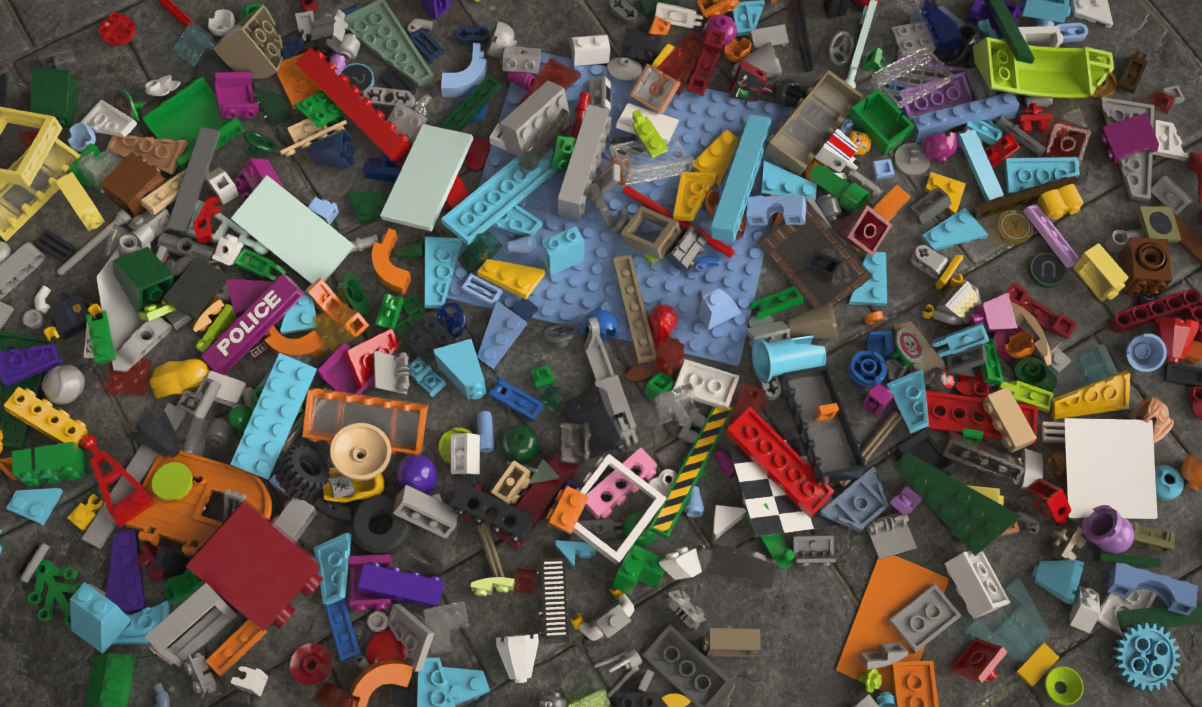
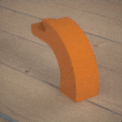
M389 228L387 233L383 234L381 244L374 242L372 261L380 282L389 290L405 295L411 281L409 271L397 268L389 261L398 239L396 230Z
M318 278L305 290L313 299L317 308L351 337L357 338L369 326L359 312L349 308L339 300L323 279Z
M275 326L265 334L267 337L265 341L268 347L277 356L279 353H282L298 361L306 362L328 352L315 330L299 339L283 337Z
M384 660L367 667L358 675L350 689L351 694L357 696L352 699L350 707H366L372 692L381 685L396 684L408 687L413 671L412 664L401 660Z

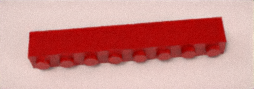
M309 48L296 64L391 160L399 162L412 148L408 143L410 139L402 132L399 134L396 131L397 126L390 120L387 122L384 119L385 114L378 108L375 110L372 107L373 102L366 96L363 98L360 95L361 90L355 85L351 86L348 83L349 78L343 73L339 74L336 71L338 68L331 61L327 62L325 60L326 56L319 49L315 51Z

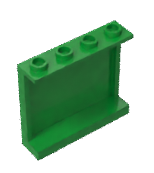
M203 77L192 81L188 87L179 90L175 96L163 101L159 107L149 111L142 118L157 139L185 140L188 143L182 156L176 159L182 170L188 167L201 127L220 132L215 151L244 131L241 122L237 118L220 119L215 93L207 85Z

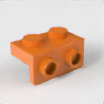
M566 486L564 491L560 489L555 499L558 501L555 509L551 507L546 517L549 520L547 525L550 527L554 526L571 534L589 497L569 486Z

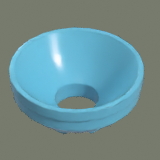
M1170 465L1155 467L1156 497L1161 500H1172L1180 495L1184 487V480L1176 468ZM1165 474H1169L1174 478V484L1165 482Z

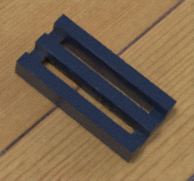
M422 27L409 36L416 49L430 63L433 62L434 58L437 59L439 55L442 56L444 54V50ZM419 34H421L435 48L436 52H434L431 49V47L419 36Z

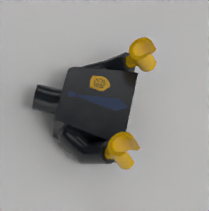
M61 292L56 295L58 303L51 307L52 314L49 317L48 328L44 330V334L48 341L53 336L58 338L59 335L65 341L85 331L87 326L86 315L91 314L92 320H96V315L100 312L102 313L101 307L85 298L79 299L76 295L69 297L66 292Z

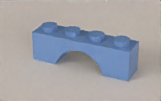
M1116 562L1109 571L1108 593L1128 598L1133 591L1146 589L1159 595L1169 611L1189 616L1196 608L1197 585L1190 584L1187 581L1172 579L1166 575L1155 574L1146 569L1131 567L1125 563Z

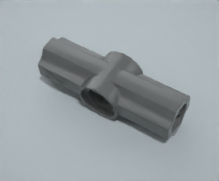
M163 233L158 239V249L160 246L168 249L169 253L181 257L188 256L192 259L199 257L204 261L215 260L212 259V256L215 255L216 249L195 243L190 238H179Z

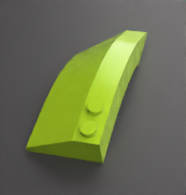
M986 37L973 45L974 63L989 89L1019 95L1045 98H1088L1106 79L1105 77L1114 70L1111 52L1089 47L1053 48L1028 45L1035 58L1032 64L1016 61L1006 41Z

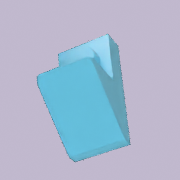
M556 540V550L573 570L575 567V554L581 558H591V555L595 556L596 549L587 542Z

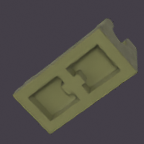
M1136 522L1130 523L1134 530V540L1131 546L1164 554L1174 550V531L1165 532L1140 526Z

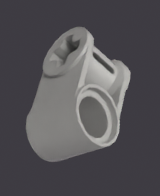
M926 245L918 246L911 256L912 264L934 279H939L949 265L946 257L938 254Z

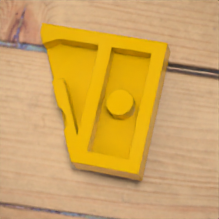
M931 172L924 191L930 193L939 186L949 195L952 204L947 208L951 211L950 214L954 215L957 213L966 183Z

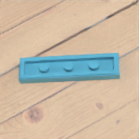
M975 129L958 135L957 138L985 201L989 202L1004 196Z

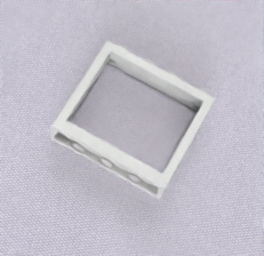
M608 454L606 458L601 457L595 464L597 470L594 474L589 472L583 480L585 486L581 490L577 488V491L586 494L607 465H609L654 499L616 552L576 522L573 532L617 565L661 507L666 497Z

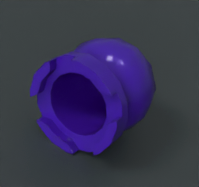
M410 454L399 463L396 476L401 490L405 485H408L430 496L438 484V475L433 462L424 455Z

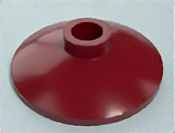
M308 643L299 647L292 655L290 661V670L293 677L304 685L321 683L328 677L332 669V658L329 651L324 646L316 643ZM311 662L316 663V667L314 669H309V664Z

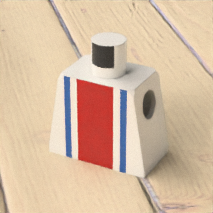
M839 129L834 132L815 156L817 160L837 172H841L845 166H848L855 172L861 162L853 157L858 147Z

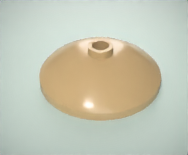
M355 423L344 427L335 435L331 443L330 456L334 467L345 477L353 480H368L381 474L388 466L391 458V445L385 433L376 426L366 423ZM358 455H363L364 458L359 459V458H357V456H358Z

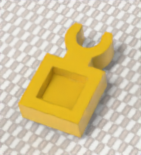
M95 494L89 497L86 506L80 503L67 517L83 532L95 519V511L100 510L104 504L101 500L98 504L94 505L95 500L98 498Z

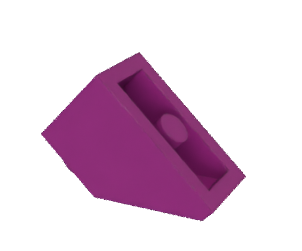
M878 384L869 391L861 407L877 418L891 402L894 395L887 387Z

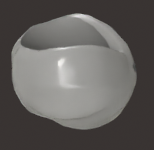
M72 365L56 366L45 375L41 388L49 402L57 405H66L74 401L82 393L85 386V378L83 373Z

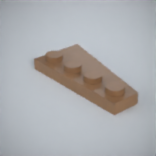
M113 135L106 151L122 158H126L131 152L136 156L141 155L150 166L155 165L161 172L173 175L178 165L176 159L182 156L188 143L185 140L174 141L166 138L154 139L153 137L140 138L132 135H127L126 137Z

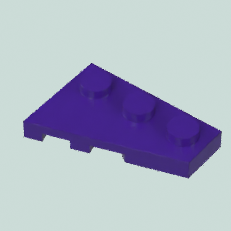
M54 344L35 346L23 350L9 349V351L0 352V376L6 387L63 364L57 347Z

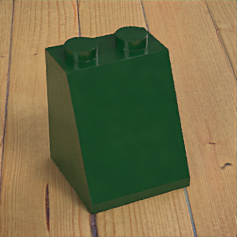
M33 68L30 112L54 116L62 128L72 127L80 88L70 70Z
M148 246L113 260V274L137 314L145 310L144 307L147 305L162 303L161 300L173 286V274Z

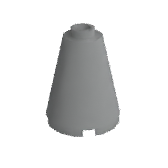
M771 42L765 43L742 59L765 71L767 78L782 75L781 66L778 58H776ZM740 61L733 65V70H731L733 78L738 69Z

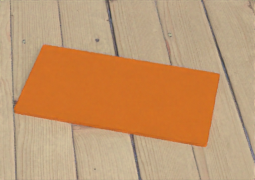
M895 555L882 559L878 558L836 671L860 681V675H867L871 670L867 669L860 661L861 652L880 651L881 644L901 643L908 651V656L897 662L920 661L925 646L914 654L888 620L933 584H936L944 594L949 578ZM891 664L875 668L878 670V674L882 676V684L879 686V690L891 692L894 696Z

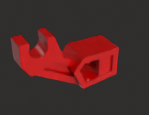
M219 196L207 199L198 217L193 221L196 238L199 243L213 241L210 219L222 212L221 206H214L217 203H221Z

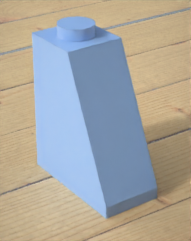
M719 288L702 297L699 317L707 330L741 314L732 297Z

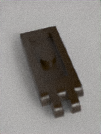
M1139 50L1136 51L1135 55L1131 54L1117 85V88L1134 94L1148 63L1145 60L1147 54L1144 53L1140 58L1141 51Z

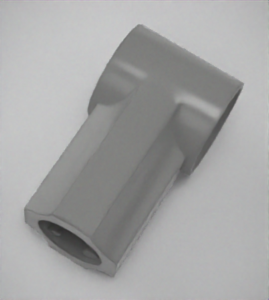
M1141 229L1131 231L1116 230L1106 240L1105 247L1108 251L1116 253L1123 248L1130 237L1145 238L1144 233Z

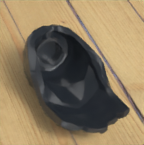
M972 24L964 25L948 35L944 44L939 49L930 52L928 56L936 66H948L960 62L966 55L973 52V45L981 41V34L976 26Z

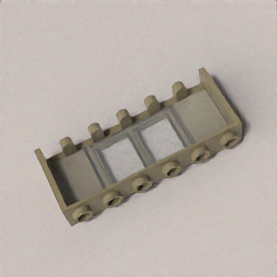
M829 70L825 75L821 74L815 82L817 85L810 87L806 93L807 97L805 99L801 98L797 103L796 111L791 110L786 117L787 122H782L776 129L778 133L776 135L772 134L766 142L768 146L765 152L799 176L802 175L824 144L849 116L851 108L858 104L863 97L860 92Z

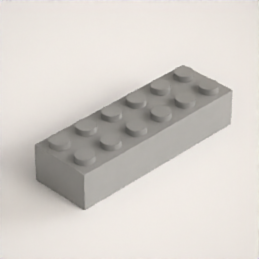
M589 104L587 106L558 196V216L580 221L581 215H585L587 208L586 200L590 199L589 193L592 192L589 185L595 183L597 176L595 172L600 167L602 160L600 156L606 148L605 140L611 132L610 124L612 117H609V109Z

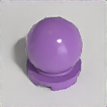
M1097 506L1092 509L1094 512L1088 518H1084L1082 533L1089 541L1096 544L1100 550L1109 554H1120L1130 548L1134 540L1133 527L1127 519L1121 517L1119 512L1111 506Z

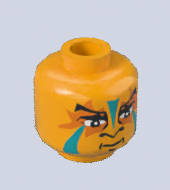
M851 131L846 136L858 147L854 155L863 156L866 152H869L871 138L868 137L867 133Z

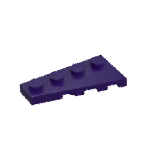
M135 529L114 534L106 598L116 604L125 614L146 608L142 569L137 561L140 552L137 531Z

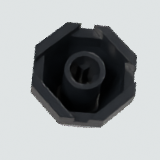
M159 408L157 409L159 413L156 414L153 411L135 426L136 433L132 431L130 436L138 445L166 459L169 457L174 458L180 453L182 445L166 412Z

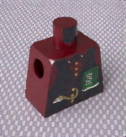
M741 60L729 88V97L757 102L761 93L771 96L774 85L766 83L765 71Z

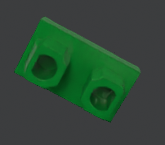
M556 136L550 165L552 169L567 170L576 140L574 137Z
M385 293L376 320L377 327L395 330L404 302L403 297H395Z

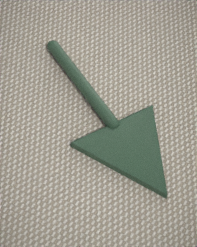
M542 459L537 469L522 465L528 470L535 472L529 484L560 479L544 459ZM511 461L506 462L507 465H511L512 463Z

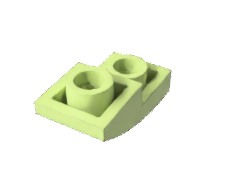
M504 577L485 578L472 582L471 590L474 591L475 595L484 597L487 594L492 595L493 587L499 592L507 593L508 590H514L515 581L512 578Z

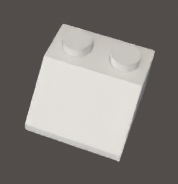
M607 35L569 37L574 66L609 62L610 44Z

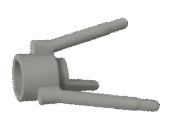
M635 649L629 652L626 650L619 655L594 664V668L621 659V662L608 669V672L611 673L622 666L626 670L630 669L607 694V698H610L633 673L639 670L638 665L642 663V660Z

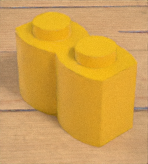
M1074 184L1043 193L1037 200L1048 219L1053 218L1054 220L1061 218L1067 213H1077L1084 203Z

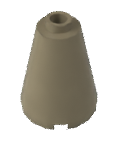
M832 301L788 319L789 323H786L790 328L792 338L814 336L813 339L839 338Z

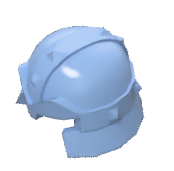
M1144 333L1143 335L1135 336L1126 346L1125 352L1133 368L1141 372H1151L1163 365L1167 349L1165 343L1159 337Z

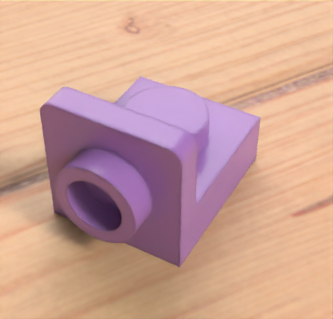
M906 486L900 495L895 496L891 500L890 504L906 516L912 513L922 498L911 487Z

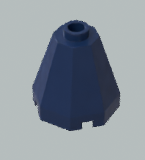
M341 129L310 144V148H308L309 158L314 163L339 169H349L354 164V146L349 144L352 141L351 135L346 129Z

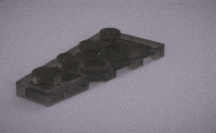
M561 109L518 163L520 172L527 175L530 171H533L536 165L554 147L556 136H565L570 131L572 126L567 110Z

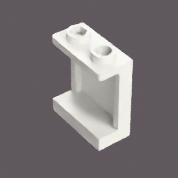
M1059 26L1018 27L1027 45L1058 48L1063 42V35L1060 33Z

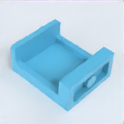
M577 227L570 228L542 241L547 252V256L542 257V261L550 276L584 261L585 241Z

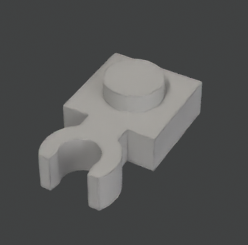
M313 11L295 14L299 33L304 32L302 38L305 43H307L306 38L308 36L312 37L311 32L314 28L313 22L315 20Z

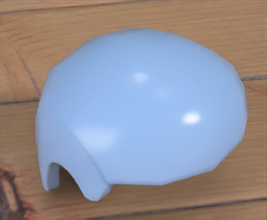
M76 123L69 129L71 138L68 139L72 150L83 153L90 143L95 144V133L86 124Z

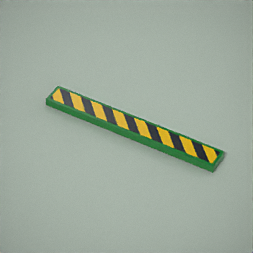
M729 405L728 411L713 406L673 482L666 500L661 505L650 526L651 532L667 539L669 538L735 410L734 406Z

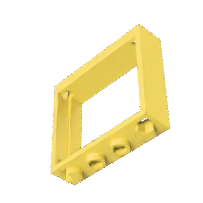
M0 107V135L7 123L40 129L17 171L0 168V181L30 187L62 127L54 116Z

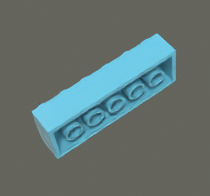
M279 353L231 465L265 479L270 478L317 368Z

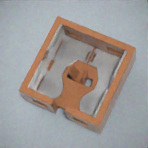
M647 63L630 96L658 113L663 114L681 83L666 74L662 76L663 72Z

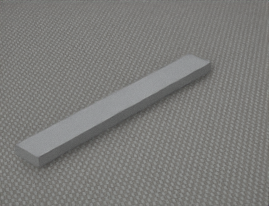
M168 403L164 411L176 431L187 412ZM141 446L126 471L142 485L158 454ZM121 476L110 494L114 505L137 490L123 476ZM105 503L82 537L83 541L99 549L103 547L116 526V522L107 510Z

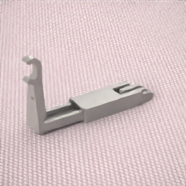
M589 318L590 325L588 327L590 331L584 344V350L595 378L594 386L606 390L614 414H622L623 417L618 418V422L626 446L631 445L630 437H632L633 443L636 444L638 443L635 434L636 424L619 377L613 372L600 336L597 318Z

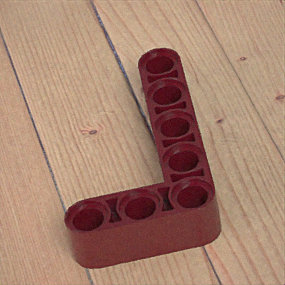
M1193 289L1184 290L1120 311L1110 321L1109 327L1114 333L1121 334L1155 323V319L1160 317L1170 318L1181 314L1185 323L1186 319L1199 322L1194 340L1202 343V298Z

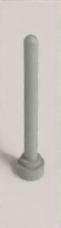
M123 209L119 210L116 213L115 220L57 270V273L59 275L65 274L120 225H127L132 218Z

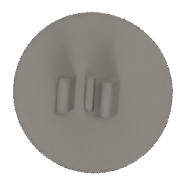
M916 143L903 144L897 149L894 156L897 168L902 173L910 176L923 174L931 163V160L924 155L921 145Z

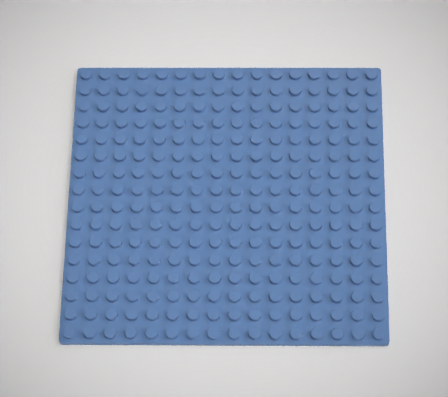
M541 52L539 73H532L536 78L533 89L525 91L511 82L498 124L545 82L550 81L564 87L570 116L552 131L549 136L555 141L557 135L570 137L575 118L574 109L578 104L580 92L589 93V80L606 76L611 81V112H609V117H612L610 124L611 132L609 137H606V148L604 153H601V164L595 173H597V179L613 164L620 165V182L604 194L613 220L616 223L619 220V210L626 209L630 221L633 214L641 206L645 207L622 193L626 185L674 213L681 172H696L691 168V164L725 130L728 129L739 138L740 135H743V124L745 121L747 122L749 114L771 118L770 137L772 134L776 135L778 133L776 131L778 126L782 122L786 123L788 114L791 110L796 111V109L762 100L754 102L729 97V93L708 88L704 96H699L686 92L688 84L681 83L663 115L679 120L668 145H666L668 151L651 159L636 134L616 128L617 122L628 103L657 112L630 96L639 78L631 81L618 80L608 73L607 66L598 64L574 66L573 59ZM491 145L479 187L516 158L517 155ZM765 150L749 197L760 195L762 164L764 161L782 169L784 168L781 163L768 155ZM729 167L721 181L719 189L713 186L711 190H714L715 192L724 190V179L726 176H729ZM558 169L517 204L542 221V227L533 236L536 241L535 252H532V254L510 253L508 241L525 236L493 226L489 227L469 245L464 241L461 243L446 297L448 300L491 310L494 309L461 291V287L470 273L477 276V271L487 259L545 269L544 277L527 298L538 307V311L530 319L556 325L573 324L579 327L580 330L581 320L588 312L593 311L595 308H604L614 315L617 320L618 337L616 339L632 342L613 258L632 255L647 319H649L650 310L658 304L670 305L677 314L678 323L676 329L670 333L666 344L661 349L738 366L752 311L749 304L754 302L765 250L758 241L769 233L773 214L769 217L768 225L750 226L746 217V205L740 225L742 227H739L735 241L718 240L735 250V254L731 259L709 245L704 244V251L696 255L694 261L698 260L701 256L720 257L719 267L708 266L702 272L695 271L693 266L689 269L678 270L665 257L658 262L652 263L645 259L643 252L625 245L621 233L615 235L612 229L608 228L600 210L596 209L591 198L586 200L585 215H581L580 221L558 216V196L567 171ZM704 201L693 221L687 222L712 236V232L709 230V223L714 217L707 212ZM645 220L635 233V236L654 243L665 228ZM577 227L585 241L584 261L550 276L542 261V257L547 256L542 241L570 228ZM472 280L470 281L471 283H473V284H475V285H477V286H479V287H482V288L485 289L486 291H488V292H490V293L496 295L495 292L489 290L488 288H486V287H484V286H482V285H480V284H478V283H476V282H474V281H472ZM489 282L503 290L502 296L500 295L498 302L509 310L521 299V297ZM719 288L732 297L741 314L707 330L699 317L701 300L703 296Z

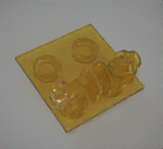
M348 303L313 317L322 352L328 349L331 352H336L340 344L357 338Z

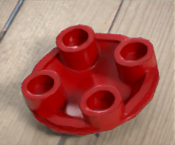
M113 12L102 22L98 31L102 40L107 44L121 46L133 38L135 25L129 17Z
M382 631L375 634L369 641L366 648L367 659L370 665L384 660L405 661V647L401 641H397L392 631Z

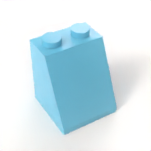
M471 339L434 349L438 368L467 399H479L486 394L484 377Z
M85 582L70 598L71 631L104 654L130 623L131 619L116 604Z

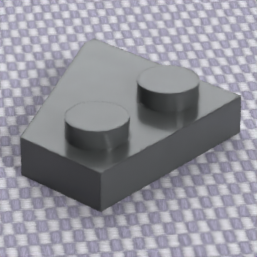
M595 182L589 185L592 191L589 193V196L596 209L600 210L608 228L612 229L615 222L605 197Z

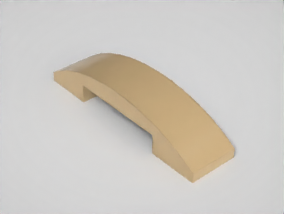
M1011 302L1017 325L1025 321L1038 339L1034 343L1038 354L1049 366L1051 364V353L1041 326L1027 310Z

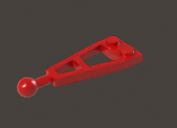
M84 435L81 439V446L86 450H90L93 455L90 461L107 510L116 524L121 527L155 503L146 489L108 453L104 450L99 451L96 446L97 439L94 435ZM106 460L115 469L104 476L100 463ZM123 476L137 490L114 505L107 485Z

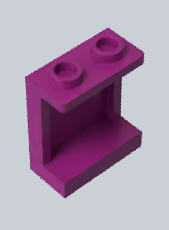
M251 72L214 74L213 87L220 119L257 118L259 106L255 103Z
M1147 113L1104 126L1102 134H1100L1103 145L1106 144L1108 147L1106 150L1109 160L1112 159L1114 164H1118L1119 159L1149 150L1150 153L1158 151L1159 142Z
M344 343L316 371V374L334 391L363 395L362 392L366 388L370 390L375 385L374 374L366 380L362 387L357 386L343 352L350 347Z
M390 554L349 556V606L355 612H364L366 608L384 611L387 610V607H392L391 599L357 592L364 564L373 562L380 564L382 568L389 569V567H392Z

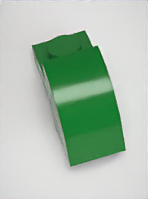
M187 568L184 574L169 578L163 586V590L170 605L186 601L205 583Z

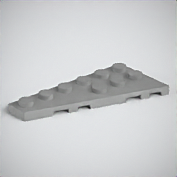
M1105 97L1100 98L1099 102L1106 125L1147 113L1154 130L1155 105ZM1149 150L1119 159L1120 170L1131 200L1149 202L1151 199L1153 153H1150Z

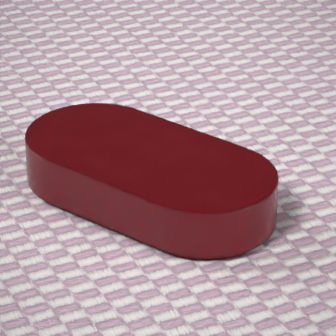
M477 138L471 144L466 163L468 169L472 172H479L485 166L490 151V144L487 139Z

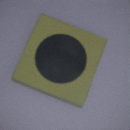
M1140 206L1136 209L1145 238L1168 239V242H1179L1181 240L1172 207Z

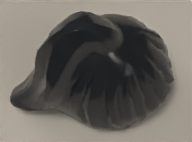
M778 79L773 84V98L776 103L783 107H788L795 103L796 100L807 97L804 87L800 86L793 79Z

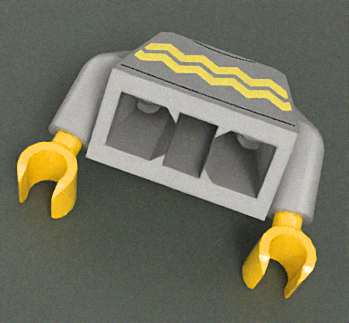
M956 274L955 279L951 278L950 285L954 288L936 306V311L932 305H926L925 309L931 312L922 311L924 318L929 319L934 316V319L954 326L969 323V315L975 314L974 306L982 303L979 290L968 281H963L961 274Z

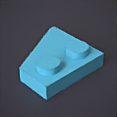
M764 0L740 2L731 11L733 21L737 27V36L749 35L751 30L756 29L764 7Z
M991 120L967 122L964 130L969 129L970 131L975 129L978 137L992 146L998 142L1003 133Z
M59 488L17 490L6 509L44 526L63 491Z

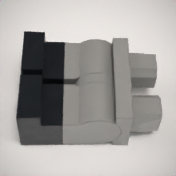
M337 9L334 10L333 15L323 13L320 19L314 20V28L311 32L312 38L310 43L304 45L303 50L307 52L309 48L315 51L319 49L325 56L339 54L345 29L348 27V24L344 22L346 15Z

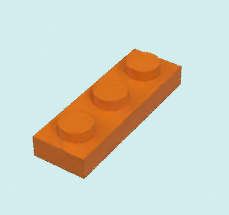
M248 619L206 662L221 677L268 631L261 630Z

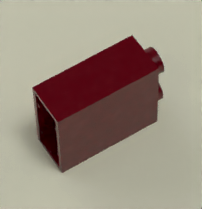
M246 498L186 565L188 569L263 631L271 623L280 629L295 612V609L289 605L290 601L299 591L308 597L323 580V577L317 573L321 568L320 562Z

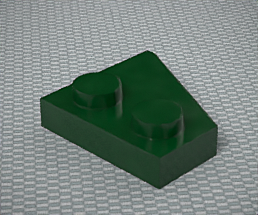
M347 192L360 225L379 218L389 198L388 193Z

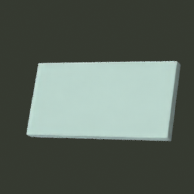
M423 124L380 215L382 220L432 231L470 148L473 136L467 133Z
M266 175L231 218L311 284L318 278L326 282L355 247V245L268 175Z

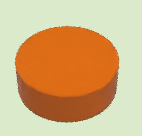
M881 311L864 316L865 324L867 325L878 323L884 319Z

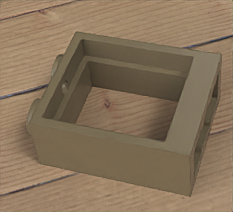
M641 206L633 214L627 226L623 227L621 236L625 245L662 260L680 235L681 230L678 221ZM645 220L665 228L654 243L635 236V233Z
M710 628L703 638V651H706V657L756 658L761 650L760 629Z

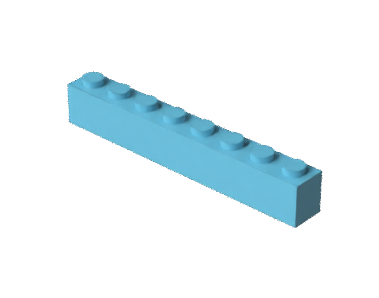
M749 114L747 122L745 121L743 124V135L739 136L738 149L735 148L734 161L730 162L728 170L729 176H726L724 179V190L720 191L719 205L715 206L714 219H711L709 223L712 239L735 241L767 144L766 142L771 132V118Z

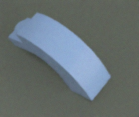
M473 43L472 61L467 69L458 73H442L441 91L443 98L465 96L473 85H479L486 77L487 60L484 59V51H481L480 43Z

